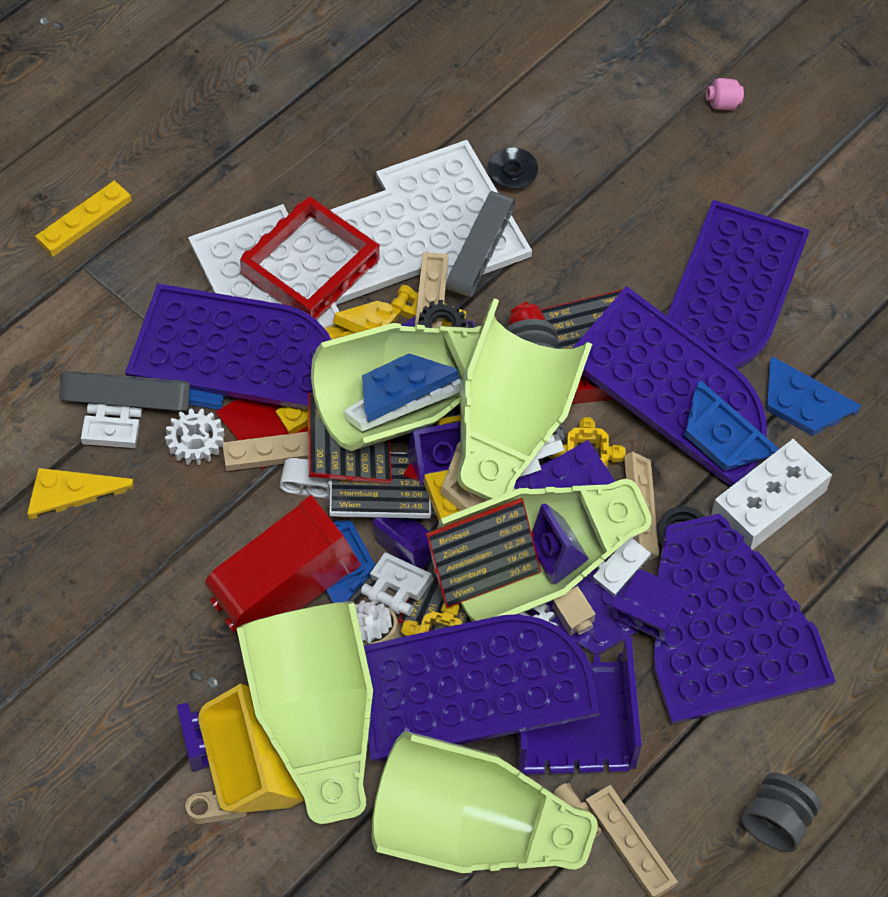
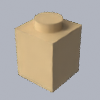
M578 586L568 591L564 596L553 600L552 608L570 636L576 632L581 635L593 627L592 623L595 621L596 614Z

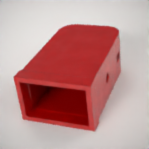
M310 495L283 518L215 568L207 577L205 585L213 595L209 600L219 613L222 610L226 612L229 617L225 619V622L235 634L237 633V627L243 624L303 608L344 576L360 567L361 564L343 534L314 497Z

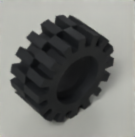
M438 300L437 305L432 301L429 307L425 306L419 315L418 325L432 328L431 324L435 319L443 318L448 320L452 327L466 328V319H464V312H459L460 307L457 304L453 308L451 301H447V305H444L443 300Z

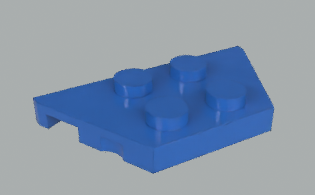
M408 353L362 375L366 421L369 423L458 380V370Z
M772 356L770 359L766 411L811 436L822 432L826 427H832L840 423L842 418L850 414L854 416L860 411V404Z
M702 381L697 384L684 436L724 471L769 458L779 450L776 445Z
M338 520L333 523L347 540L361 566L325 591L331 603L349 601L370 577V573L375 567V563L352 521Z

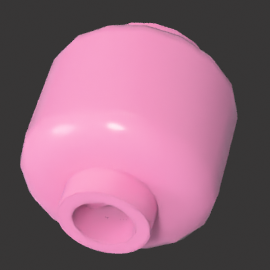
M716 78L711 86H707L706 100L710 101L711 107L715 110L733 111L743 102V86H740L739 82L735 79Z

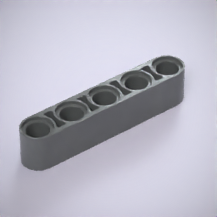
M494 191L489 192L449 273L446 290L470 298L473 296L513 213L515 198Z
M62 371L60 374L59 399L169 410H188L190 382Z

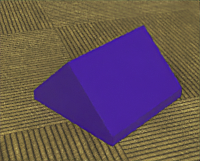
M461 421L426 427L411 432L407 457L418 477L417 480L420 485L424 484L425 474L449 469L457 445L461 441Z
M541 504L532 530L534 534L533 541L540 564L552 584H556L589 560L565 518L548 504Z
M377 517L374 519L373 527L377 543L394 557L420 569L432 560L425 534L430 531L414 518Z

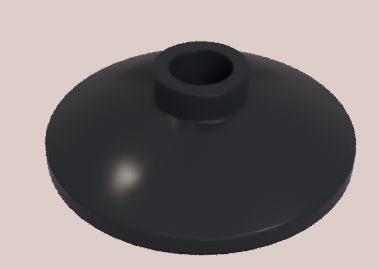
M509 147L497 151L490 158L488 171L492 180L498 185L509 189H519L528 186L536 179L538 163L530 152L521 148Z

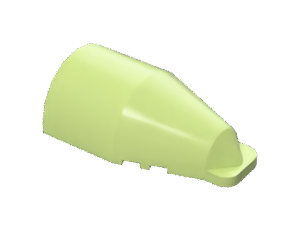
M495 298L490 301L461 379V464L457 473V480L461 488L486 500H491L513 491L517 478L534 459L541 447L550 439L558 426L567 418L592 346L591 343L587 342L574 349H555L521 339L506 330L496 320L494 313L499 300Z
M391 323L322 342L317 347L312 359L311 382L320 418L330 436L341 447L354 451L410 434L413 431L435 424L461 403V392L365 431L359 430L347 421L344 410L364 398L362 375L408 353L456 368L459 380L461 381L481 326L474 328L445 326L425 328V325L408 327L401 326L398 323Z
M622 479L608 485L572 486L569 488L546 487L545 489L519 488L441 518L437 529L522 498L531 532L541 504H548L565 518L589 560L556 584H552L539 562L540 573L461 602L460 604L472 621L501 615L520 614L564 596L628 539L645 532L650 527L652 518L637 484L632 480Z
M336 602L294 610L258 619L237 627L256 718L264 728L272 745L279 753L287 770L301 791L309 817L316 823L326 824L360 815L366 807L363 779L373 687L354 602Z
M404 731L396 739L381 774L373 810L371 838L376 852L459 873H472L474 870L486 869L497 871L500 868L511 867L522 869L559 866L576 870L585 865L588 860L598 824L590 811L569 805L495 754Z

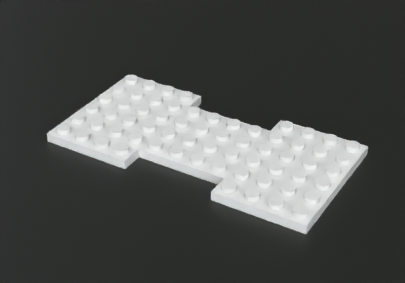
M467 140L376 171V178L383 189L382 192L331 209L333 213L380 245V260L317 319L324 328L336 325L333 323L334 315L339 312L337 304L420 275L423 252L449 254L448 279L449 273L489 192H497ZM283 204L188 237L190 247L213 293L282 304L241 275L240 258L246 250L253 248L264 234H268L281 218L289 215ZM512 215L483 274L532 257V250ZM310 217L259 265L306 299H309L359 251Z

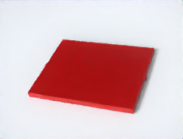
M237 398L216 411V415L236 438V441L289 434L276 413V410L283 407L282 405ZM308 426L295 433L308 432Z

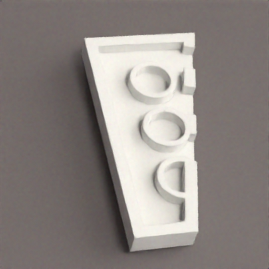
M459 379L369 423L366 421L363 398L344 410L345 419L359 430L365 431L461 392V381Z

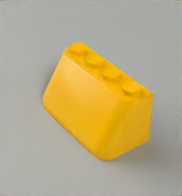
M239 684L207 702L201 708L198 718L218 802L224 811L244 813L286 809L304 801L303 795L287 770L285 763L256 718L249 686Z

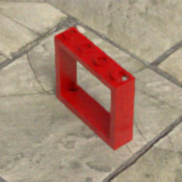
M308 196L303 202H299L287 217L281 218L268 234H264L253 248L246 250L240 258L241 275L280 303L300 309L317 320L380 260V245L311 196ZM311 217L359 252L309 299H306L259 264Z

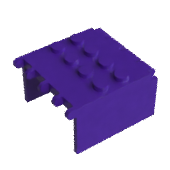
M625 637L623 651L618 655V662H600V655L593 654V663L590 664L597 683L601 716L515 733L516 757L519 771L525 775L544 774V765H549L550 774L574 773V764H578L579 773L603 772V763L608 764V772H629L630 769H636L642 744L632 637Z

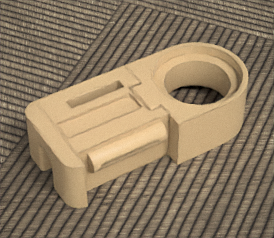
M212 791L193 794L188 798L185 805L189 820L196 824L242 818L247 815V812L232 813L224 811L219 805L217 794L213 795ZM197 802H204L207 804L208 809L203 815H195L191 812V807Z

